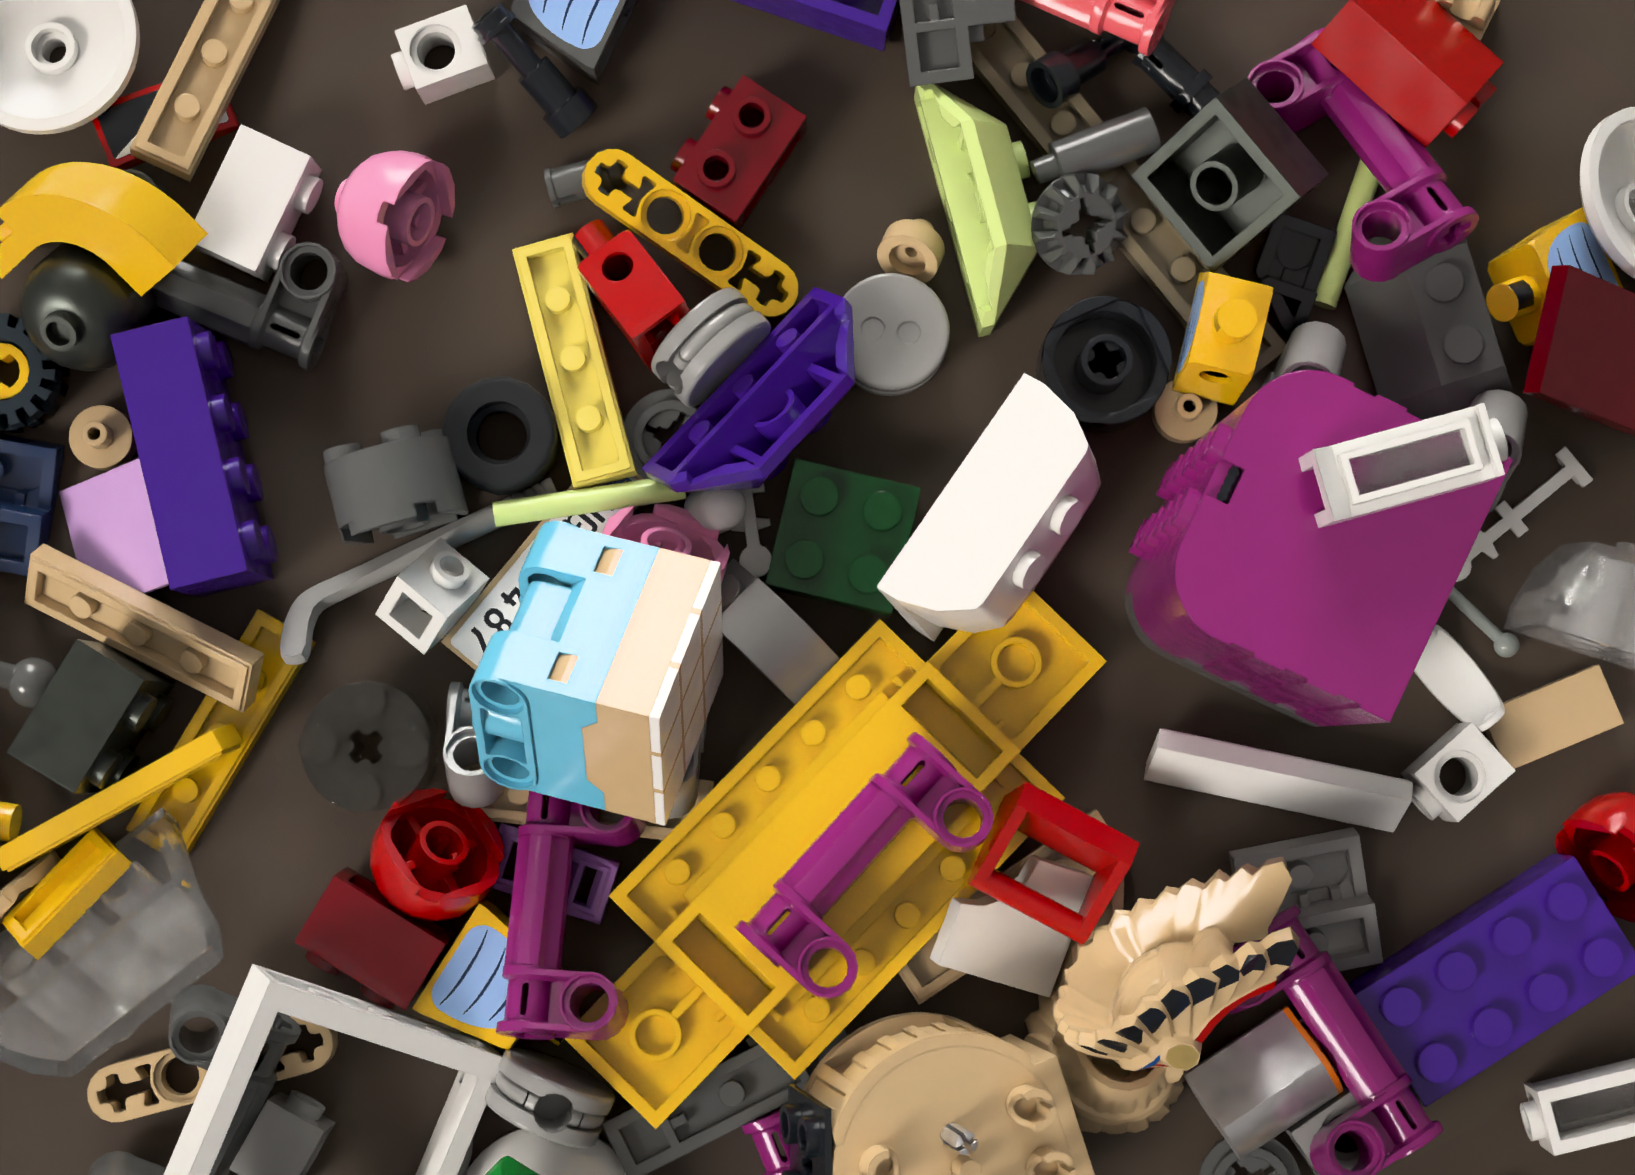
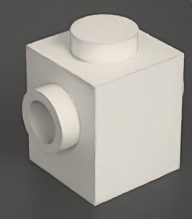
M440 538L396 577L375 615L425 655L454 627L478 598L490 578Z

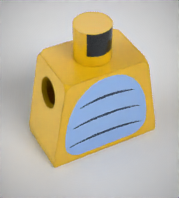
M1583 207L1534 231L1488 262L1487 271L1493 286L1489 289L1486 296L1487 308L1496 320L1510 322L1517 340L1524 346L1534 345L1552 266L1571 265L1623 288L1611 259L1600 247L1589 227Z
M1213 272L1199 273L1171 391L1183 394L1192 393L1200 398L1228 405L1236 403L1252 379L1273 295V287ZM1204 371L1219 372L1227 375V377L1211 376L1204 373Z
M488 900L478 904L412 1009L488 1043L510 1050L519 1038L496 1034L497 1022L504 1020L508 980L502 977L509 927V918L498 907ZM555 1038L549 1041L559 1046L564 1038Z

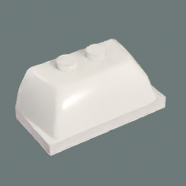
M1025 373L1023 374L877 585L878 590L909 625L933 642L944 627L971 633L1004 627L1014 617L1051 566L1099 490L1101 481L1096 460L1074 412L1044 383Z

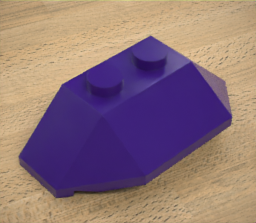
M814 287L641 468L649 478L675 492L760 488L766 480L777 476L787 465L792 452L808 435L817 432L828 422L831 417V411L855 384L853 311L846 298Z

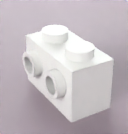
M241 124L195 218V221L208 233L195 248L204 254L268 283L274 269L278 270L285 252L296 243V237L291 234L301 213L309 214L320 197L323 180L319 176L322 169L311 156Z

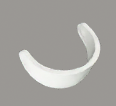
M1436 624L1414 672L1437 700L1463 723L1472 722L1480 732H1483L1498 722L1504 715L1505 708L1503 702L1489 679L1471 656L1447 631Z

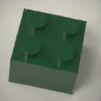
M795 458L765 584L774 591L890 618L893 605L878 590L877 585L910 538L921 488Z

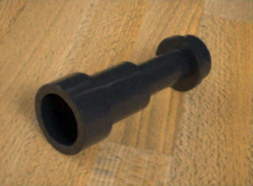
M499 2L486 11L471 28L479 36L477 40L482 45L491 40L522 75L518 82L546 112L543 120L562 139L581 126L594 113L598 105L582 86L574 88L547 56L540 59L510 24L515 14L511 10L507 11Z
M1108 32L1096 39L1086 37L1062 52L1050 51L1030 63L1026 70L1028 87L1040 104L1050 109L1057 108L1079 93L1080 85L1103 72L1107 67V61L1125 50L1133 54L1139 53L1138 45Z

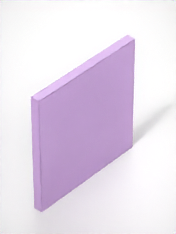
M139 458L59 492L76 560L144 594L169 585Z

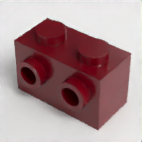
M742 75L733 90L725 85L718 92L705 115L711 123L698 142L691 137L687 139L676 154L670 167L676 173L672 179L674 186L738 231L741 230L807 132L806 115L745 75Z
M347 866L333 876L294 942L308 950L305 957L317 968L332 975H338L342 971L363 984L360 991L372 1002L388 1009H393L397 1005L406 1010L419 996L456 933L437 921L429 922L411 918L395 909L378 891L377 885Z

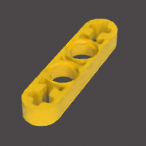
M606 149L598 152L586 163L582 173V187L586 196L596 206L719 291L729 287L735 288L728 283V280L742 269L747 253H749L757 261L748 270L761 278H767L776 273L781 278L777 289L784 294L780 302L772 299L762 305L756 300L759 295V288L746 278L740 279L737 290L747 299L748 304L753 307L754 311H759L764 317H775L786 313L794 305L798 296V281L795 273L787 264L632 155L619 149ZM615 163L622 165L625 170L622 173L621 179L636 191L640 188L642 179L653 186V189L638 201L634 216L623 210V206L629 203L632 198L617 189L608 195H604L598 190L602 181L600 176L595 173L598 165L609 169ZM657 198L671 199L681 210L682 221L680 226L671 234H660L654 231L647 221L649 204ZM719 234L726 237L734 249V257L731 264L722 271H713L707 268L700 259L699 247L708 235Z

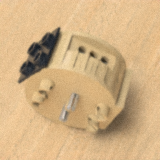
M929 1012L901 1013L880 1018L860 1027L843 1038L826 1054L810 1075L803 1089L795 1084H788V1104H783L780 1109L781 1137L784 1144L789 1145L790 1170H784L782 1175H1095L1057 1056L1012 1034L999 1038L966 1021L944 1014Z

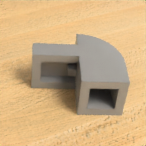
M734 558L727 564L721 584L722 635L764 677L796 705L840 658L803 619L758 577L755 578Z

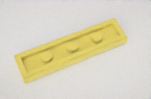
M572 232L514 248L512 252L573 488L576 490L611 483L636 476L638 473L589 287L577 269L581 262L579 251L572 243L574 237Z

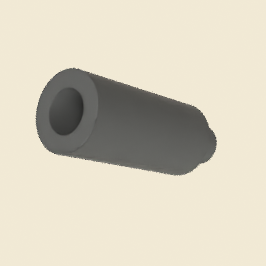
M1142 107L1048 143L1050 154L1030 161V167L1038 185L1070 173L1086 172L1097 175L1155 153L1161 148L1160 137L1149 110L1146 107Z

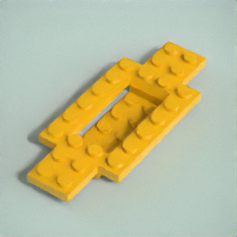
M1034 591L1031 592L1014 617L1004 627L976 633L958 630L926 663L879 619L609 895L654 943L614 983L623 992L628 1001L629 1014L626 1024L621 1031L607 1040L564 1039L655 1129L665 1121L747 1034L796 1080L941 928L952 897L969 899L978 890L968 885L967 882L983 843L974 850L963 853L950 851L935 840L915 820H911L823 917L822 921L850 946L857 959L858 971L856 981L852 988L841 997L829 1000L818 998L809 993L781 966L777 968L734 927L740 920L748 922L775 893L773 884L797 861L869 782V779L875 773L883 775L909 746L907 738L912 732L918 733L937 748L953 764L957 772L985 796L991 804L994 815L993 820L1003 797L1025 782L1063 801L1065 797L1019 753L1107 661ZM918 766L902 786H907L924 766ZM954 804L946 809L943 816L945 827L956 837H970L980 829L981 821L979 814L975 808L968 804ZM1019 831L1015 832L997 863L996 870L1028 837L1027 835ZM789 911L785 912L768 931L767 935H771L790 914ZM826 949L819 951L812 957L808 971L814 983L821 987L830 988L837 986L844 980L847 975L848 966L842 954L835 950ZM606 992L581 1017L583 1022H595L607 1012L609 999Z

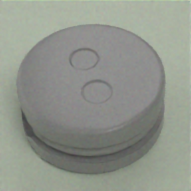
M884 273L860 281L844 295V298L852 306L856 386L876 395L898 396L922 387L937 373L948 348L950 326L945 307L931 288L911 276L898 273Z
M732 287L721 289L696 305L667 334L653 356L651 362L652 372L675 391V396L685 406L695 407L701 405L770 334L771 325L759 311H754L753 307L748 304L747 299L737 289Z
M524 1048L506 1050L499 1063L500 1070L496 1074L495 1084H490L485 1095L487 1105L508 1122L546 1140L574 1148L593 1147L602 1131L601 1125L604 1122L605 1115L609 1114L615 1101L613 1091L591 1074L552 1056Z

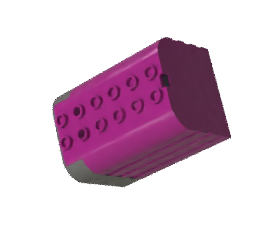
M1320 370L1294 371L1268 382L1198 439L1192 447L1187 449L1185 455L1180 454L1176 462L1171 461L1155 494L1165 501L1157 513H1152L1149 519L1144 518L1128 550V553L1137 556V559L1129 574L1125 588L1126 614L1137 637L1153 652L1308 727L1390 723L1513 459L1508 457L1507 460L1502 461L1505 475L1491 481L1318 529L1314 514L1325 510L1314 469L1302 472L1298 458L1312 449L1331 446L1422 421V419L1406 412L1408 408L1378 394L1372 396L1353 387L1355 383L1333 373ZM1453 431L1349 460L1359 495L1470 465L1463 439L1459 437L1460 433Z

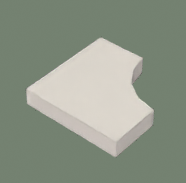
M1031 854L1015 880L1078 913L1093 876L1085 871ZM989 895L978 899L952 897L930 959L943 967L1050 997L1071 939Z

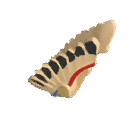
M1284 857L1267 859L1259 868L1246 863L1240 866L1231 876L1218 869L1206 883L1192 878L1180 888L1166 886L1155 900L1138 898L1132 911L1116 909L1108 925L1095 926L1093 939L1086 941L1084 944H1077V960L1072 966L1064 969L1066 985L1058 989L1060 999L1053 1004L1052 1015L1058 1025V1031L1064 1036V1042L1075 1050L1087 1055L1112 1059L1125 1070L1138 1071L1145 1068L1170 1067L1176 1070L1187 1071L1197 1066L1201 1055L1202 1043L1214 1027L1230 1011L1246 1000L1274 989L1277 976L1291 965L1299 950L1300 938L1291 927L1271 932L1268 935V927L1283 903L1293 880ZM1247 942L1233 953L1235 943Z

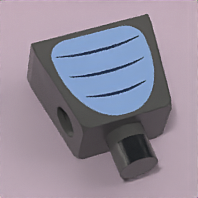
M514 0L510 10L515 14L512 24L520 34L591 82L599 85L639 0Z

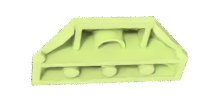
M937 84L916 86L914 101L978 338L987 336L992 333L1037 254L1031 232L1032 215L1037 201L1028 203L1022 179L1030 177L1026 152L1021 140L1011 143L1005 123Z

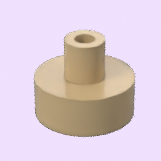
M903 219L892 223L887 228L877 249V259L885 273L904 274L923 283L929 282L935 276L945 254L942 238L934 230L932 224L924 219Z
M1173 381L1166 384L1163 393L1152 406L1151 415L1154 426L1164 438L1172 442L1182 444L1194 442L1213 427L1218 414L1217 402L1200 398L1192 393L1183 394L1171 391ZM1183 405H1188L1191 412L1185 411Z
M106 405L89 407L77 415L70 427L69 443L73 454L82 463L102 471L112 470L128 463L136 453L137 447L130 417L113 407Z

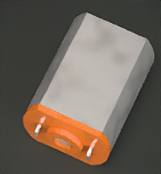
M1286 1005L1183 1074L1200 1105L1239 1160H1242L1343 1092L1336 1069L1331 1065L1329 1058L1308 1027L1304 1029L1307 1026L1304 1020L1298 1021Z

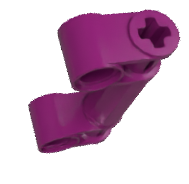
M1321 28L1303 38L1293 47L1267 61L1259 63L1251 70L1248 79L1266 100L1270 98L1285 100L1281 103H1270V105L1294 133L1328 115L1386 191L1384 195L1365 203L1356 211L1352 219L1350 263L1353 270L1366 280L1385 282L1396 278L1400 273L1432 255L1451 249L1462 242L1477 226L1479 216L1472 207L1462 206L1446 185L1448 180L1447 174L1442 167H1439L1426 148L1311 45L1324 30V28ZM1385 237L1393 241V243L1375 245L1370 243L1368 239Z
M912 732L908 736L907 742L909 746L884 774L875 773L869 779V782L786 873L773 884L775 893L748 922L740 920L734 927L777 968L781 966L809 993L818 998L830 1000L843 996L852 988L858 971L855 953L843 939L822 921L823 917L911 820H915L945 848L961 853L974 850L981 845L992 828L994 815L991 804L985 796L961 776L953 764L937 748L916 732ZM918 766H924L907 786H902ZM958 803L972 806L980 817L979 831L973 836L966 838L954 836L947 830L944 824L943 816L946 809ZM789 911L790 914L771 935H767L768 931L785 912ZM826 949L835 950L842 954L848 966L847 975L844 980L837 986L830 988L821 987L814 983L808 971L812 957L819 951Z
M529 791L526 824L518 828V846L505 963L502 977L508 980L504 1020L497 1022L496 1034L533 1040L567 1038L599 1041L615 1036L624 1027L629 1014L628 1001L618 987L602 974L561 970L574 844L615 847L629 845L641 836L647 821L625 816L620 822L613 825L600 824L599 814L601 809ZM591 992H606L609 999L607 1012L595 1022H583L579 1013L581 1001Z
M1294 904L1277 914L1268 927V935L1271 932L1291 927L1300 938L1299 950L1291 965L1277 976L1274 989L1246 1000L1228 1014H1236L1259 1005L1280 990L1285 991L1357 1101V1105L1322 1127L1313 1136L1310 1144V1160L1313 1167L1320 1175H1375L1396 1160L1408 1156L1432 1141L1443 1132L1444 1128L1438 1120L1431 1121L1409 1088L1412 1079L1405 1072L1333 963L1329 953L1318 950L1298 920L1301 911ZM1241 942L1233 947V953H1235L1247 942ZM1343 1133L1350 1136L1359 1148V1159L1351 1170L1343 1168L1335 1156V1143Z

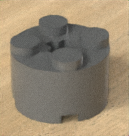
M405 425L382 432L380 434L382 444L362 449L360 443H349L323 451L325 461L323 469L343 545L353 546L375 543L372 531L379 530L381 535L393 534L394 539L408 537L458 520L457 514L467 515L469 513L448 436L442 434V429L420 432L419 425Z

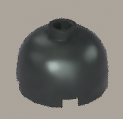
M63 242L37 263L29 274L21 292L22 322L31 342L45 357L60 366L80 371L107 369L117 365L110 335L151 325V316L156 312V296L151 288L141 297L100 257L85 248Z

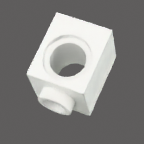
M467 5L395 30L402 50L391 54L396 72L404 90L415 87L425 105L495 79L484 47L477 40L479 36L471 28L474 20ZM446 45L455 49L452 62L445 68L434 70L424 66L425 57L432 48Z
M1472 722L1456 723L1401 774L1406 780L1413 782L1412 803L1427 818L1433 821L1439 816L1443 821L1459 822L1516 770ZM1451 758L1459 761L1466 773L1463 787L1455 794L1448 793L1442 787L1439 778L1441 767Z

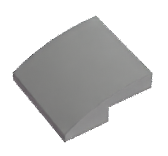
M1354 827L1229 851L1232 874L1246 863L1259 868L1267 859L1284 857L1293 880L1276 915L1296 904L1301 911L1298 920L1318 950L1329 953L1339 971L1383 963L1375 903L1368 895L1360 835Z

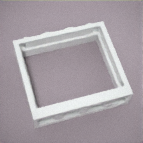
M252 964L164 1175L210 1174L278 1012L459 1070L416 1172V1175H457L486 1107L485 1095L491 1083L495 1084L496 1082L495 1078L500 1070L499 1063L502 1055L487 1042L479 1038Z

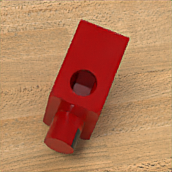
M602 219L591 221L583 226L572 239L573 245L584 258L577 269L595 298L650 372L653 373L651 362L657 348L672 328L690 310L683 297L630 230L622 231L617 236H614Z

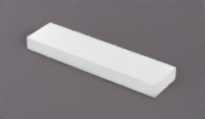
M1164 728L1159 729L1146 761L1144 780L1393 833L1412 802L1413 782L1406 779Z

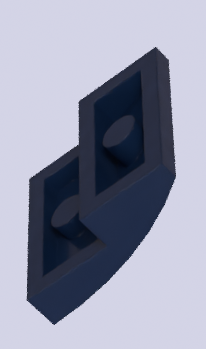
M0 434V571L28 576L30 554L43 543L48 544L59 491L65 445Z

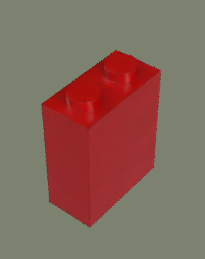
M1349 0L1311 43L1316 50L1425 148L1442 130L1449 137L1453 138L1465 126L1486 100L1496 91L1497 88L1488 80L1504 63L1435 0Z

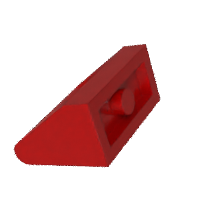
M1025 782L1003 797L993 820L992 828L982 845L967 884L1077 943L1084 944L1131 867L1140 842ZM1016 831L1027 835L1095 872L1078 913L995 869Z

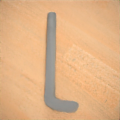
M549 477L541 481L540 484L537 483L531 488L515 493L503 500L549 494L558 491L552 478ZM492 504L364 564L325 580L300 594L288 611L281 633L280 652L284 662L287 665H299L307 662L311 654L314 627L319 615L326 608L399 575L440 538L455 549L503 527H496Z

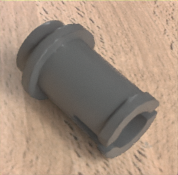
M591 159L552 169L550 167L544 169L546 187L554 209L560 208L565 204L589 199L582 187V173L586 163ZM615 163L609 169L603 168L600 165L597 166L595 173L602 179L598 190L602 194H609L615 189L620 191L627 189V184L621 179L624 172L622 165Z

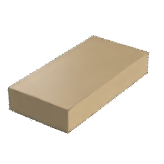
M1598 664L1503 702L1505 708L1504 715L1484 732L1489 742L1515 769L1622 725L1624 721Z

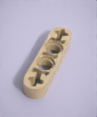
M289 1016L299 1025H306L310 1034L320 1033L323 1038V1044L314 1049V1059L308 1060L304 1050H297L282 1055L280 1061L285 1068L275 1069L278 1077L277 1081L310 1073L326 1065L333 1058L338 1047L337 1031ZM170 1048L117 1061L98 1070L91 1078L87 1089L88 1103L92 1111L99 1118L111 1123L124 1122L194 1103L208 1070L197 1066L199 1070L197 1086L190 1093H180L173 1090L166 1080L167 1066L176 1057ZM143 1065H151L150 1084L159 1102H152V1089L138 1092L128 1097L125 1101V1109H122L118 1099H107L105 1089L115 1083L114 1074H118L121 1083L128 1084L149 1077Z

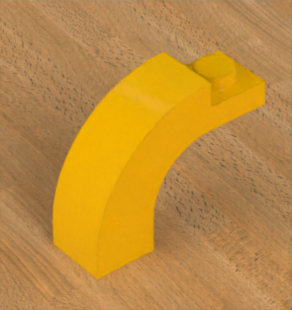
M91 162L62 163L36 174L0 207V218L4 221L0 225V241L2 242L0 244V278L3 279L36 247L49 242H65L85 248L100 257L142 297L172 271L208 233L173 199L133 174L118 168Z

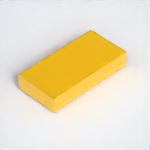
M95 827L3 918L2 924L22 948L39 960L133 863Z

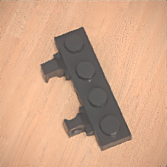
M899 0L909 87L974 79L970 43L985 41L983 25L1015 21V0Z
M845 1028L796 1080L751 1036H748L745 1040L749 1047L721 1061L657 1129L633 1106L604 1120L602 1126L626 1175H646L788 1103V1084H795L803 1089L819 1062L836 1044L848 1036Z

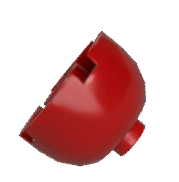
M436 788L413 790L395 800L374 834L370 851L371 872L378 891L392 907L405 915L429 922L460 917L480 903L496 883L500 875L499 864L504 859L503 841L495 823L481 808L462 807L453 800L444 799L443 797L447 791Z
M1625 791L1597 795L1583 804L1561 824L1564 825V828L1555 837L1557 853L1571 855L1576 858L1595 889L1607 898L1604 904L1611 915L1629 922H1635V794Z

